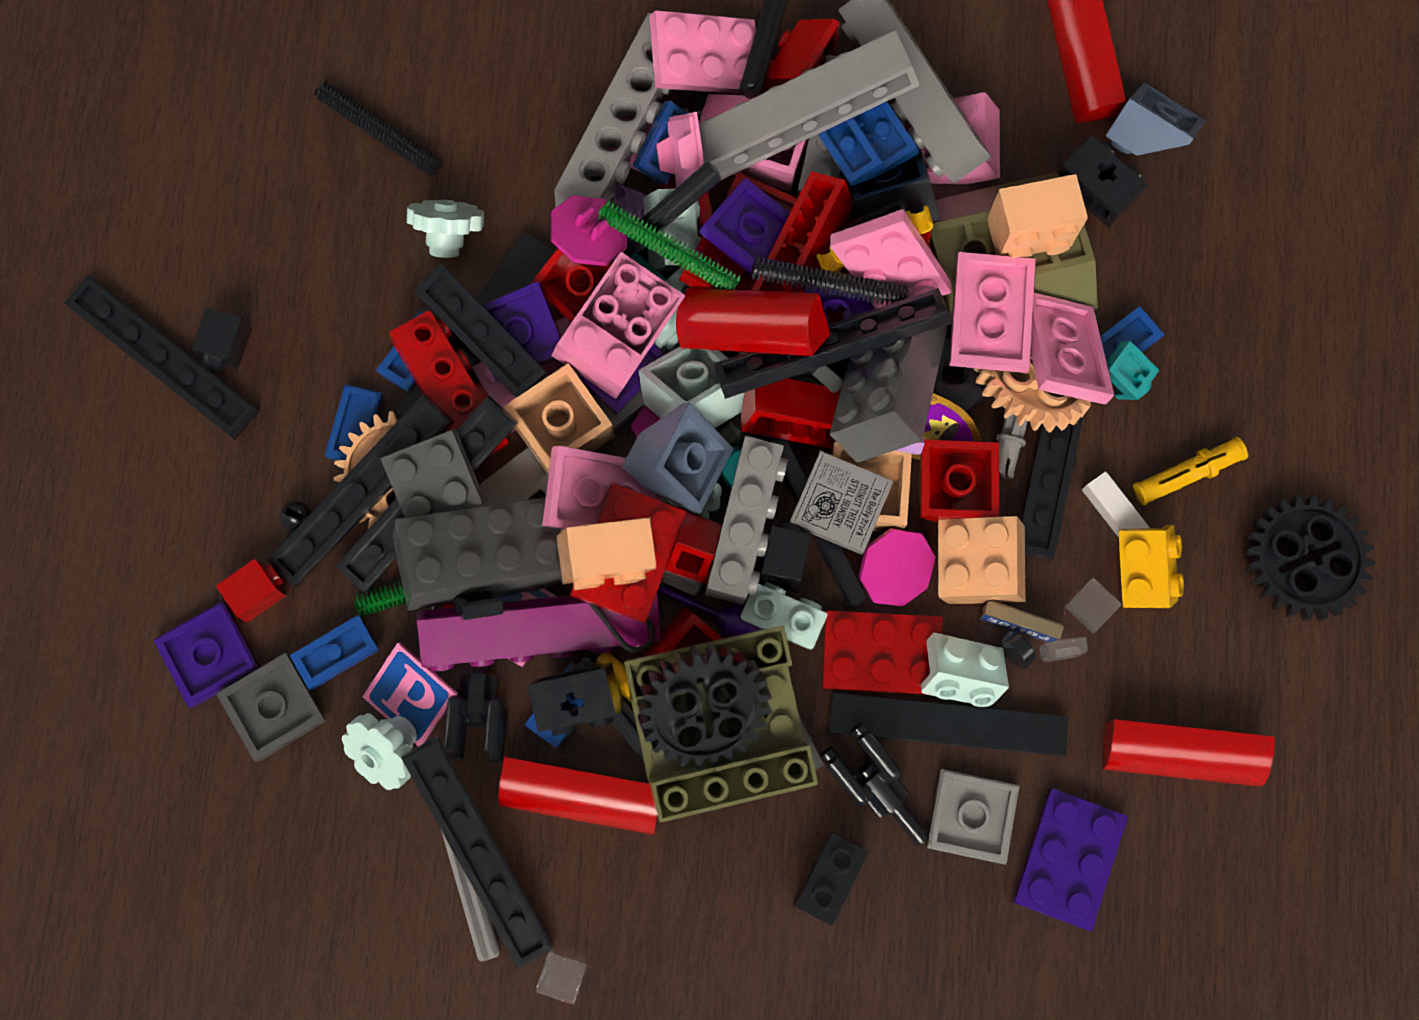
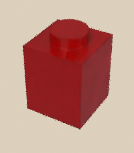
M686 513L665 570L703 583L716 553L722 525Z
M253 559L216 585L234 614L247 623L286 596L279 586L284 580L271 563L265 566L257 559Z

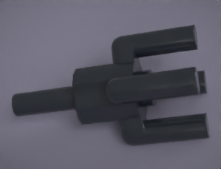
M489 665L482 667L473 666V673L461 675L459 696L452 695L447 701L443 746L452 761L464 760L466 728L471 726L485 727L483 752L488 753L487 761L494 763L503 762L507 712L503 708V701L498 697L500 679L488 675Z
M863 722L857 723L850 732L872 760L861 765L854 774L832 746L826 748L819 757L825 763V767L857 805L864 806L868 804L880 818L886 814H891L917 846L921 845L928 839L929 835L903 804V801L909 795V791L898 779L901 775L899 766Z

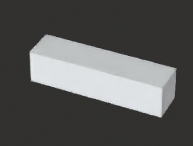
M1106 471L1082 489L1118 538V531L1121 529L1150 528Z

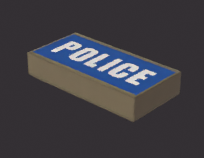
M992 600L982 607L979 620L1050 644H1054L1061 639L1064 629L1061 623Z

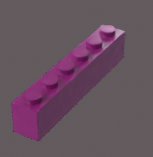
M656 594L648 615L655 629L653 642L661 641L658 597ZM569 595L502 602L504 614L463 620L455 613L454 607L416 611L421 667H430L432 671L449 670L454 668V664L470 662V665L474 667L488 666L494 663V659L510 658L512 662H526L534 658L533 655L549 654L552 658H564L573 655V651L586 649L590 653L600 654L610 652L613 646H621L589 603ZM600 608L628 645L640 647L647 642L649 629L645 623L642 624Z

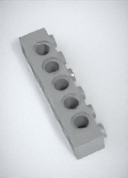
M649 12L554 190L556 207L572 195L605 199L607 202L610 199V205H612L615 200V193L613 192L618 182L623 184L626 181L631 168L629 161L633 153H639L646 139L645 130L649 123H654L662 107L660 101L663 95H670L673 90L655 88L654 67L651 61L653 60L649 19L651 13ZM645 88V89H647V91L641 92V91H637V90H635V89ZM630 117L632 120L622 121L620 118ZM609 146L618 148L614 151L604 150L605 147ZM592 176H599L602 178L599 181L588 180V178Z

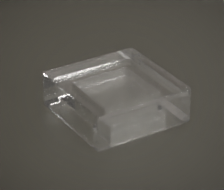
M1092 578L1070 600L1065 608L1092 633H1095L1122 604L1098 581Z
M1086 637L1047 642L1039 647L1041 659L1044 662L1077 658L1088 651Z
M548 952L536 993L574 1005L588 964Z

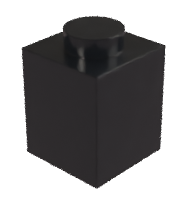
M205 308L191 350L202 360L201 364L207 368L216 371H224L225 367L238 370L252 328L240 316Z

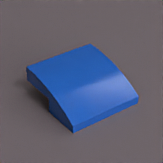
M887 101L818 134L851 186L875 178L919 154L918 147Z

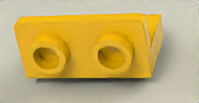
M1165 525L1162 528H1126L1119 530L1123 608H1171L1178 601V597H1182L1184 591L1183 575L1177 573L1176 559L1181 557L1182 541L1180 535H1175V526Z

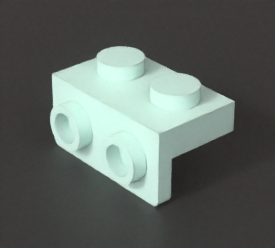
M765 583L764 586L758 584L755 595H750L741 614V620L761 629L784 625L788 641L809 650L813 649L828 613L821 611L822 607L813 601L805 598H800V601L786 596V591L770 583Z
M933 633L926 641L930 675L921 684L922 693L937 696L940 699H952L970 703L977 707H990L1009 688L1003 648L939 633Z

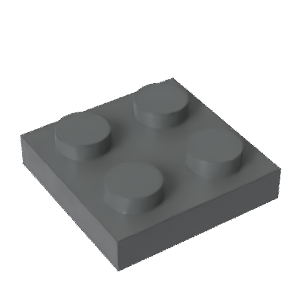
M456 429L380 458L405 518L469 509L486 502Z
M287 653L280 655L217 693L219 700L254 762L262 761L327 721L290 655Z

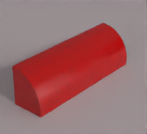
M1047 0L1075 124L1117 118L1126 103V97L1103 0Z
M811 171L768 256L769 259L816 267L817 269L821 268L816 255H825L831 252L830 235L837 233V228L846 224L854 207L846 180ZM761 276L759 281L756 280L751 291L804 293L806 285L804 284L802 289L800 283L798 288H796L795 282L793 287H791V282L786 286V281L781 285L782 280L777 284V279L772 283V278H770L768 283L767 277H765L763 282Z
M687 288L684 292L685 297L678 306L676 314L677 338L680 347L687 349L812 356L830 336L819 293Z
M786 378L745 392L741 410V431L832 449L834 442L837 441L830 435V430L841 389L835 393L834 391L831 392L826 386Z
M1114 719L1105 723L1103 770L1261 787L1267 781L1272 767L1275 737Z
M504 757L498 794V804L500 807L655 835L658 816L648 783Z

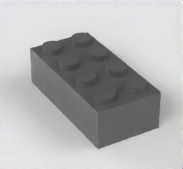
M946 325L850 357L830 435L857 463L922 441L948 327Z
M546 497L396 519L392 538L407 610L453 604L455 596L488 591L493 592L496 596L562 586L561 566L556 559L557 535L561 533V529L542 526Z

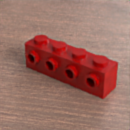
M428 310L390 331V340L422 394H427L454 421L445 432L453 429L458 430L489 395L480 382L474 385L467 373L472 368L462 350L459 349L455 352L449 343L448 338L452 337L448 326L440 317L435 319L432 312ZM507 438L498 445L489 457L507 448L509 443Z

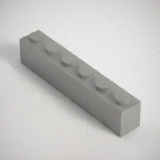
M850 0L839 9V12L846 21L841 27L853 44L858 41L863 46L879 35H885L894 30L897 31L920 86L895 97L896 101L891 106L903 122L910 121L913 128L908 132L921 150L925 147L927 148L931 156L926 158V161L938 177L945 174L955 184L992 157L889 0Z
M894 30L888 34L879 35L872 39L871 42L857 49L844 52L826 64L809 69L797 78L782 85L774 86L766 93L747 102L738 103L732 109L714 118L705 119L700 122L699 130L704 164L707 162L713 164L720 172L722 180L920 86L897 31Z

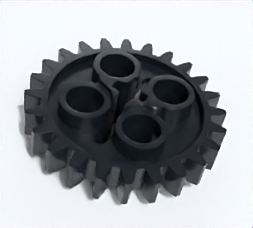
M1300 495L1292 498L1290 505L1286 500H1281L1276 504V510L1270 507L1263 512L1266 520L1258 519L1252 524L1258 532H1252L1246 537L1249 542L1255 545V547L1248 548L1243 552L1244 555L1254 558V562L1245 567L1246 571H1254L1258 575L1250 582L1251 586L1262 584L1265 589L1261 592L1259 598L1263 599L1271 595L1274 598L1271 607L1273 610L1286 605V617L1288 618L1294 616L1299 610L1302 621L1312 619L1313 614H1315L1318 621L1328 618L1329 612L1334 617L1343 613L1342 606L1348 609L1357 604L1353 596L1360 597L1367 593L1359 583H1367L1373 580V577L1365 572L1364 569L1376 564L1375 561L1365 558V553L1374 549V545L1362 544L1361 541L1369 532L1367 530L1356 532L1354 526L1358 523L1359 518L1354 517L1347 521L1344 518L1347 507L1343 506L1333 511L1332 499L1330 498L1320 506H1318L1316 495L1307 498L1305 504ZM1311 525H1316L1321 529L1323 541L1314 538L1311 533ZM1277 540H1282L1287 544L1289 548L1288 557L1283 556L1277 550ZM1332 543H1338L1339 549L1325 554L1314 561L1307 562L1286 573H1280L1279 571L1280 566L1293 562L1304 555L1311 554ZM1330 559L1335 560L1340 565V576L1333 574L1330 570ZM1296 574L1306 580V592L1297 588L1294 581Z
M709 643L705 653L699 654L697 647L691 645L690 656L684 657L677 650L675 651V663L671 664L662 659L660 663L663 672L661 674L653 671L648 673L652 685H641L640 687L643 698L637 700L640 712L637 717L645 741L651 742L654 753L663 751L667 762L677 756L680 766L684 767L690 759H694L696 768L699 769L704 759L708 758L713 766H717L718 756L721 755L732 761L733 749L737 748L742 752H747L744 741L746 739L758 741L759 737L755 728L767 727L763 715L771 713L767 700L772 698L767 687L768 683L763 672L759 671L754 660L747 661L743 651H739L733 656L729 646L725 645L717 654L713 644ZM699 677H702L703 689L707 697L706 708L712 727L710 735H706V726L702 717L703 708L696 682ZM727 682V683H726L725 685H723V686L716 687V686H718V685L721 684V683ZM681 692H686L685 694H683V695H681V696H676L677 694H679V693H681Z

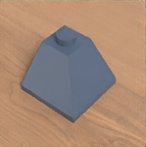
M1144 82L1130 97L1106 137L1113 140L1111 142L1112 145L1119 151L1126 154L1132 152L1138 156L1189 145L1206 120Z
M683 403L638 435L622 467L645 489L694 513H701L734 448L691 403Z

